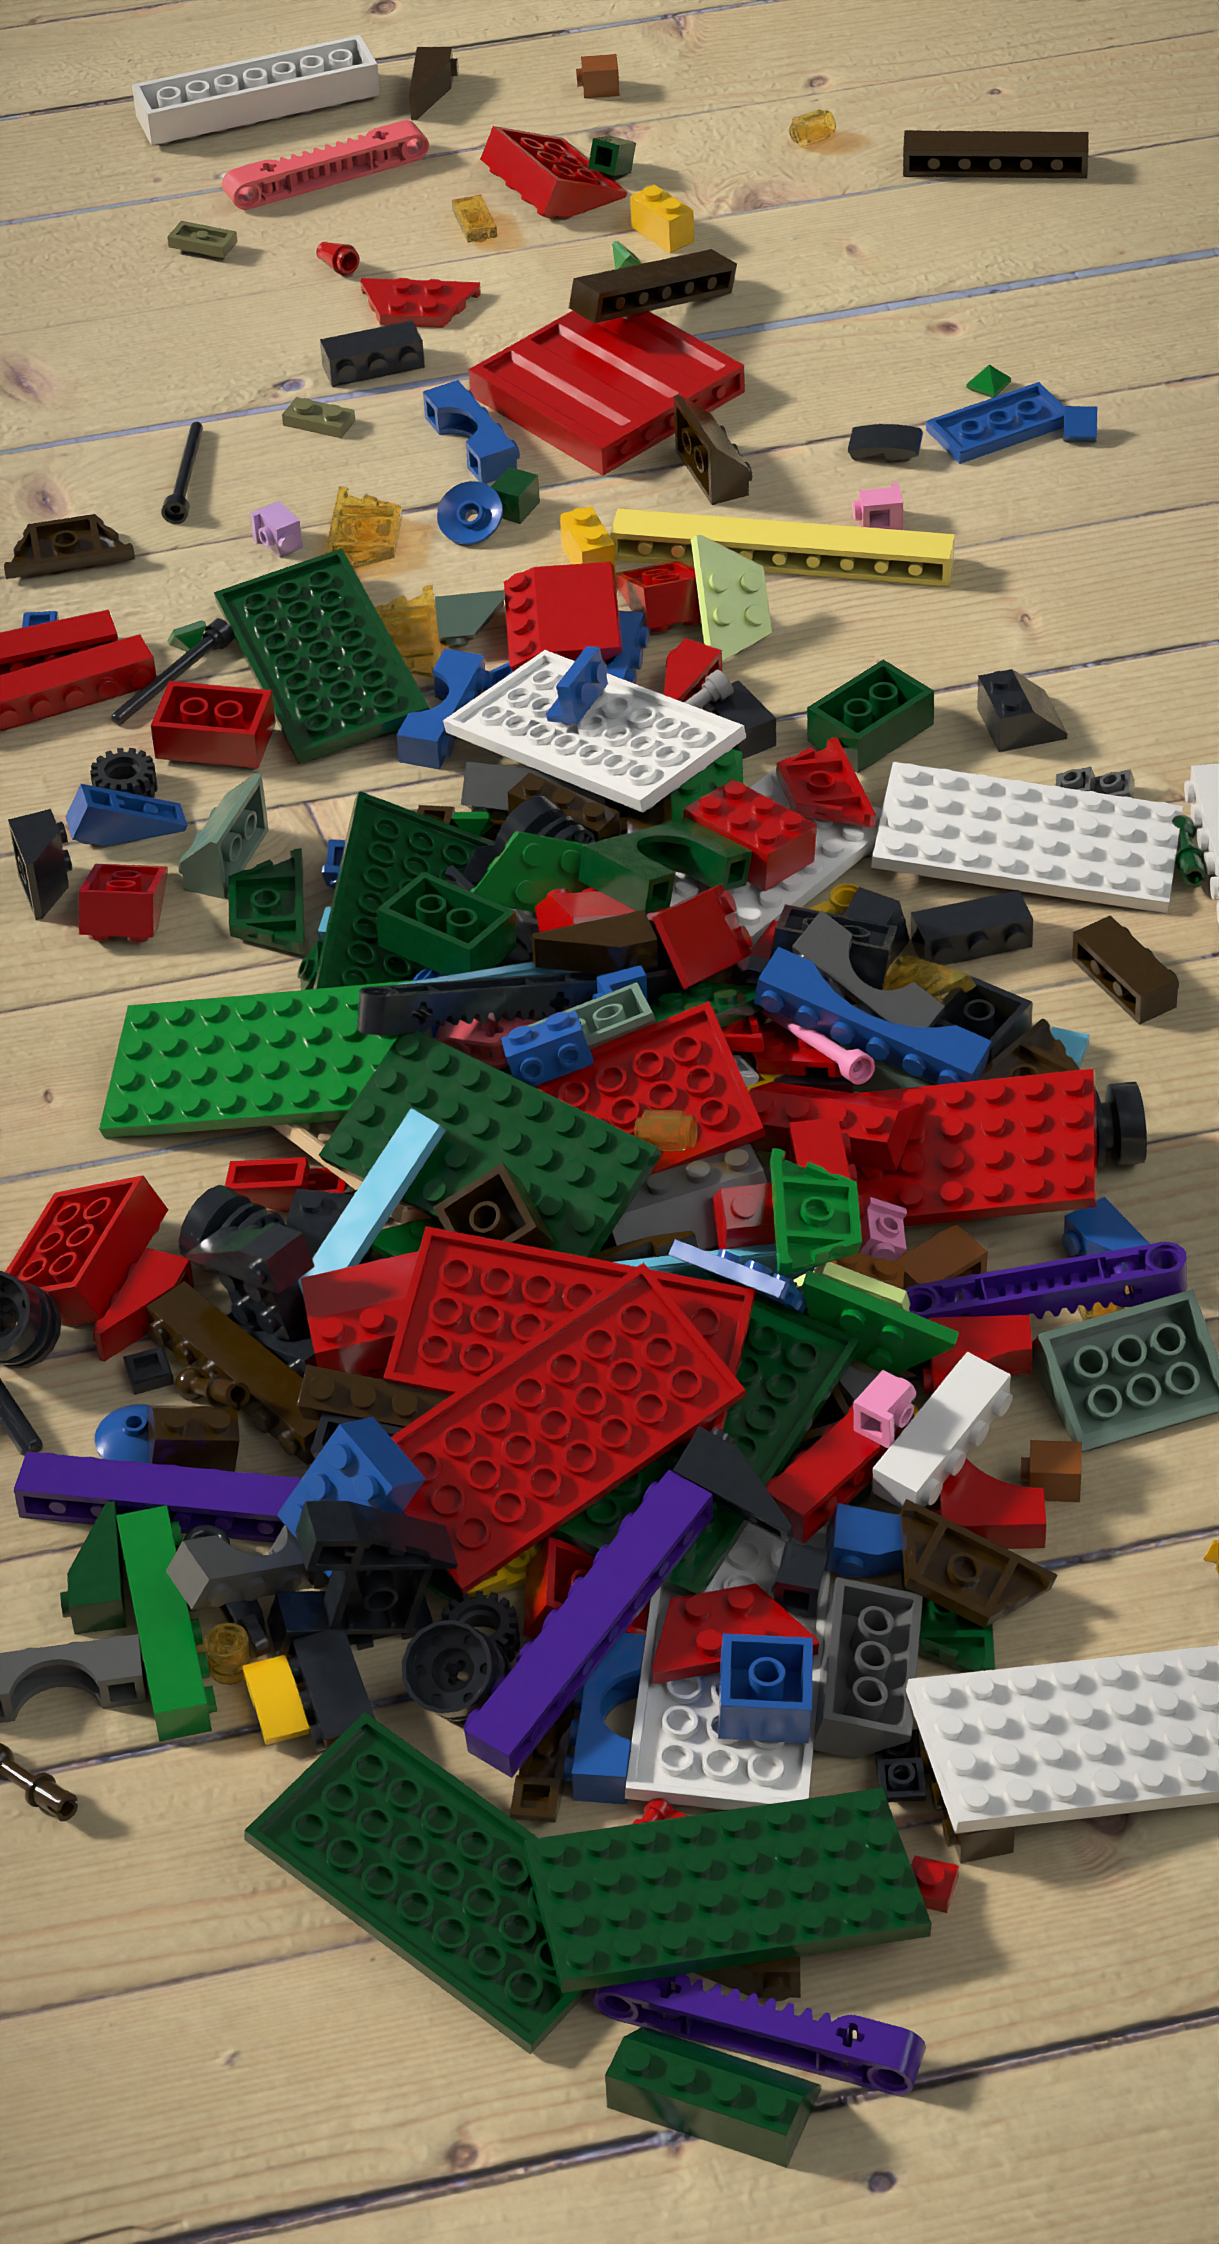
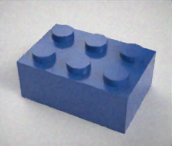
M374 1417L339 1424L277 1513V1516L297 1539L295 1531L305 1501H351L401 1514L426 1478ZM324 1571L328 1577H331L332 1571Z

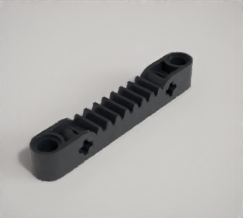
M570 972L364 987L359 990L357 1030L370 1035H396L415 1033L417 1030L425 1032L435 1024L444 1026L446 1021L453 1025H458L460 1020L467 1024H472L474 1019L481 1023H486L487 1018L495 1022H499L501 1017L508 1021H513L515 1016L522 1020H527L528 1015L540 1019L543 1014L548 1018L555 1013L563 1012L593 1000V994L598 993L597 977L600 975Z

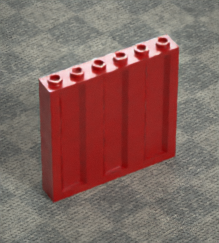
M571 311L468 369L470 391H472L477 401L602 476L675 434L674 396L681 395L710 413L745 392L744 364L650 311L599 323H593L578 313Z

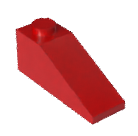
M685 638L667 656L664 695L685 702L702 690V684L706 682L705 678L717 669L723 673L722 650Z

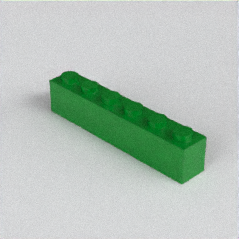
M167 1505L116 1515L159 1742L210 1732L212 1728L209 1713L217 1712L213 1685L206 1687L203 1685L202 1679L210 1678L206 1651L197 1653L196 1645L204 1644L199 1618L190 1620L189 1612L197 1611V1609L192 1610L166 1572L176 1554V1547H180L183 1541L179 1521L170 1522Z

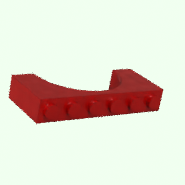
M1030 1315L929 1318L933 1322L958 1331L959 1334L953 1349L929 1359L930 1368L923 1369L924 1394H933L966 1352L1009 1373L1011 1376L1031 1374L1032 1337ZM967 1458L961 1470L955 1476L950 1474L943 1483L938 1497L939 1508H931L932 1512L982 1537H987L988 1540L1006 1549L1045 1548L1047 1522L1044 1488L1023 1487L998 1480L978 1469Z

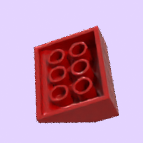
M493 126L480 158L481 161L490 167L489 171L492 174L505 180V185L508 188L519 192L523 201L534 205L539 215L549 219H554L555 216L569 218L626 198L628 193L606 173L588 169L589 159L561 137Z
M611 561L532 567L524 572L516 573L508 580L503 581L509 663L513 672L544 650L576 661L586 646L600 647L603 661L623 652L615 571Z
M144 1175L55 1192L5 1273L48 1291L58 1304L62 1317L61 1324L69 1326L88 1323L96 1324L98 1319H103L110 1308L114 1292L120 1290L127 1280L131 1264L139 1260L152 1237L159 1231L160 1223L169 1209Z
M419 1251L301 1278L307 1319L318 1367L352 1374L387 1367Z

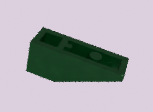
M115 1501L105 1503L67 1572L68 1591L60 1592L63 1618L71 1617L74 1634L126 1628L121 1540L116 1518Z

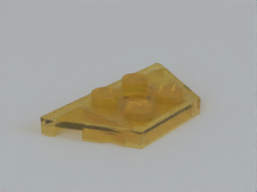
M339 486L325 554L342 548L353 569L395 558L402 522V507L388 501H380L378 498L367 494L363 496V499L351 496L349 488Z
M427 585L422 587V595L407 601V598L403 595L392 600L389 604L377 606L375 609L410 673L434 678L433 668L441 656L433 586Z
M902 954L889 968L883 990H897L915 982L944 1005V1000L941 997L943 994L956 987L963 988L966 993L976 985L969 973Z

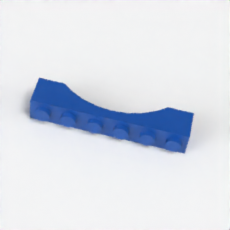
M780 947L777 948L758 978L755 1004L762 1006L769 1012L778 1013L796 1021L805 1028L814 1029L832 1037L841 1044L859 1049L874 1059L883 1060L897 1066L910 1075L919 1076L937 1085L977 1081L987 1065L992 1041L956 1025L938 1028L911 1027L871 1016L854 1007L838 995L821 976L814 962Z

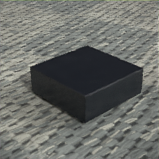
M163 1346L123 1356L125 1369L134 1395L174 1385L173 1374Z

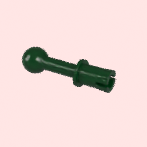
M1178 815L1172 819L1173 825L1180 828L1178 837L1179 850L1175 854V865L1182 872L1184 884L1188 887L1196 888L1201 886L1204 882V877L1206 878V872L1203 867L1204 854L1199 847L1193 846L1192 839L1196 834L1193 820L1188 816Z

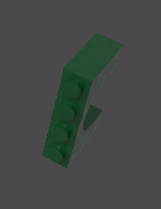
M683 818L584 845L578 880L636 911L644 910L648 914L670 907L676 872L688 875L710 887L722 884L725 891L745 886L748 879L752 850L689 818Z

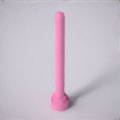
M766 1009L759 1011L838 1063L841 1075L857 1085L863 1084L873 1075L875 1062L871 1056L859 1049L847 1051L814 1029L805 1028L796 1021L778 1013L769 1012Z

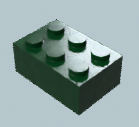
M884 659L807 707V741L822 750L827 748L828 739L838 737L854 771L857 773L934 725V690Z
M424 871L377 909L378 943L380 947L445 976L492 969L517 948L516 911Z

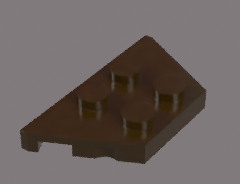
M96 514L28 524L23 532V538L17 542L13 549L14 558L11 562H5L4 571L6 579L44 573L52 574L63 570L90 568L95 565L134 560L135 554L131 543L123 544L119 540L118 533L113 528L104 525V521Z
M1042 1018L988 1063L978 1080L1080 1069L1073 1058L1066 1054V1048L1060 1039L1055 1040L1050 1032L1048 1021Z
M908 1499L905 1500L902 1506L900 1524L905 1588L983 1628L1049 1591L1058 1576Z

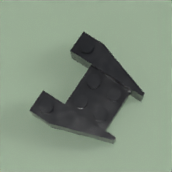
M277 1223L268 1224L264 1228H259L258 1225H249L244 1230H238L237 1226L222 1227L186 1254L188 1260L219 1271V1280L227 1289L232 1302L231 1312L226 1316L303 1379L307 1365L318 1367L307 1319L304 1296L298 1282L299 1278L315 1267L302 1232Z
M305 1501L295 1533L306 1571H332L326 1591L276 1592L267 1619L276 1657L286 1655L287 1659L294 1658L292 1639L340 1626L344 1627L349 1644H356L359 1651L374 1647L373 1640L401 1634L402 1640L413 1638L419 1630L434 1623L425 1596L433 1569H457L458 1566L446 1526L351 1501Z

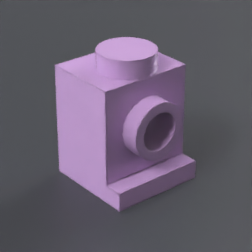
M280 501L250 513L253 539L256 543L262 542L265 547H269L279 557L303 548L300 520Z

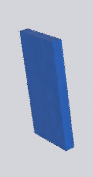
M1040 382L927 420L926 431L961 464L1064 428V405Z

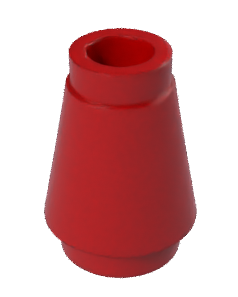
M321 242L316 250L317 257L339 275L351 274L358 268L360 257L352 245Z

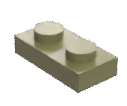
M180 221L167 237L169 248L205 254L213 258H225L238 242L236 231Z
M296 397L282 414L283 426L341 439L356 421L355 410L299 397Z

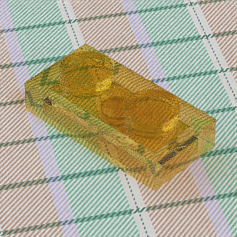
M481 194L452 200V211L467 243L483 242L497 237V226Z

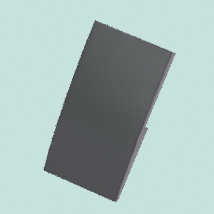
M1091 766L1071 769L1064 773L1056 774V786L1062 788L1134 798L1135 779L1131 769L1110 772L1095 777Z

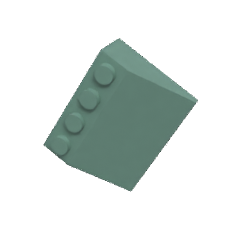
M1193 1289L1039 1333L1032 1342V1359L1042 1387L1073 1442H1082V1453L1219 1413V1358Z

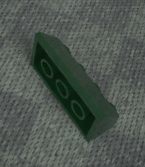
M645 2026L623 2037L605 2074L607 2108L785 2168L789 2165L821 2092V2084Z

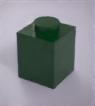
M610 135L593 138L588 169L614 176L631 173L636 142Z
M508 467L491 486L501 499L503 505L502 519L521 524L540 503L539 479L536 474Z

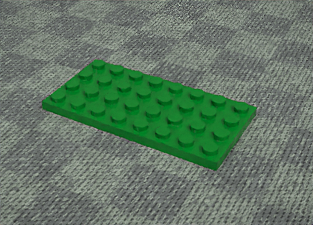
M412 981L128 1005L99 1130L104 1138L342 1120L399 1036V1034L370 1035L357 1030L359 990L364 987L394 985Z

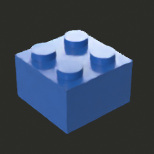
M723 1633L720 1661L718 1739L809 1743L812 1717L813 1638Z

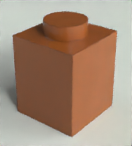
M616 54L581 56V68L576 69L577 87H583L584 98L620 96Z
M1030 1440V1457H1021L1020 1483H1029L1031 1488H1044L1045 1501L1080 1502L1082 1442Z

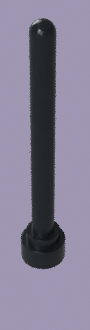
M197 421L193 422L189 429L173 494L167 496L163 502L162 517L171 524H181L188 517L190 505L185 497L203 431V425Z
M220 618L212 621L206 626L203 639L118 708L111 716L112 722L116 725L123 724L165 689L169 681L177 679L210 650L224 649L235 638L231 626Z

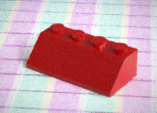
M769 1082L749 1090L750 1097L767 1135L749 1144L756 1151L772 1153V1149L776 1148L785 1151V1155H790V1122L838 1117L841 1133H848L850 1138L851 1157H846L849 1164L854 1163L856 1166L897 1171L921 1106L917 1102Z

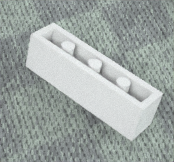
M966 1352L873 1467V1493L901 1509L906 1499L922 1507H925L926 1504L932 1505L939 1497L943 1483L950 1474L955 1476L961 1470L966 1454L972 1446H979L984 1441L990 1424L995 1417H1002L1009 1409L1013 1399V1395L1010 1393L1011 1375Z

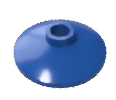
M477 481L460 483L451 488L442 497L437 509V522L442 533L449 540L462 545L476 544L489 538L499 527L503 516V505L497 492L489 485ZM471 515H478L473 521H468Z
M135 1404L119 1408L101 1421L95 1433V1446L102 1459L150 1463L147 1404Z

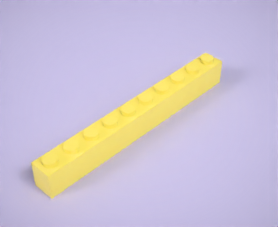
M617 508L610 532V538L615 548V561L654 564L679 561L694 567L691 539L696 535H703L762 565L764 572L949 587L954 565L955 534L619 508Z

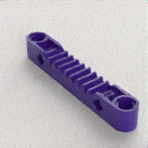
M1159 1242L917 1284L906 1288L905 1291L910 1302L909 1311L928 1320L929 1318L961 1317V1314H964L965 1317L1034 1314L1039 1320L1043 1318L1046 1311H1051L1054 1317L1059 1316L1062 1308H1067L1071 1314H1074L1078 1306L1083 1305L1087 1311H1091L1097 1302L1103 1308H1108L1110 1302L1119 1307H1133L1185 1292L1188 1288L1187 1256L1185 1250L1178 1244ZM1123 1262L1126 1264L1125 1271H1123V1267L1121 1264ZM1125 1286H1128L1129 1294H1126ZM958 1291L962 1292L963 1299L959 1300Z
M686 1974L599 1987L594 1998L596 2008L605 2016L616 2021L639 2027L645 2026L679 2038L893 2095H905L912 2091L926 2050L925 2041L913 2031L903 2027L857 2015L841 2016L831 2022L830 2013H825L816 2021L813 2020L811 2008H806L800 2016H797L794 2013V2004L788 2003L782 2011L776 2010L775 1999L770 1998L763 2006H759L757 1994L752 1993L745 2001H741L739 1989L735 1988L725 1997L722 1996L720 1984H715L707 1992L703 1990V1980L697 1979L691 1985L690 1978ZM671 1982L675 1983V1990L671 1989ZM662 2013L666 2014V2018L662 2017ZM853 2030L857 2032V2039L853 2038ZM844 2062H848V2067L844 2066Z

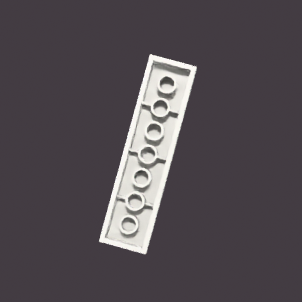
M360 35L132 84L136 117L151 145H165L174 140L192 139L201 134L224 132L233 127L251 126L260 121L278 120L287 115L310 113L315 109L328 106L337 107L342 103L355 100L364 101L370 97L380 95L378 65Z

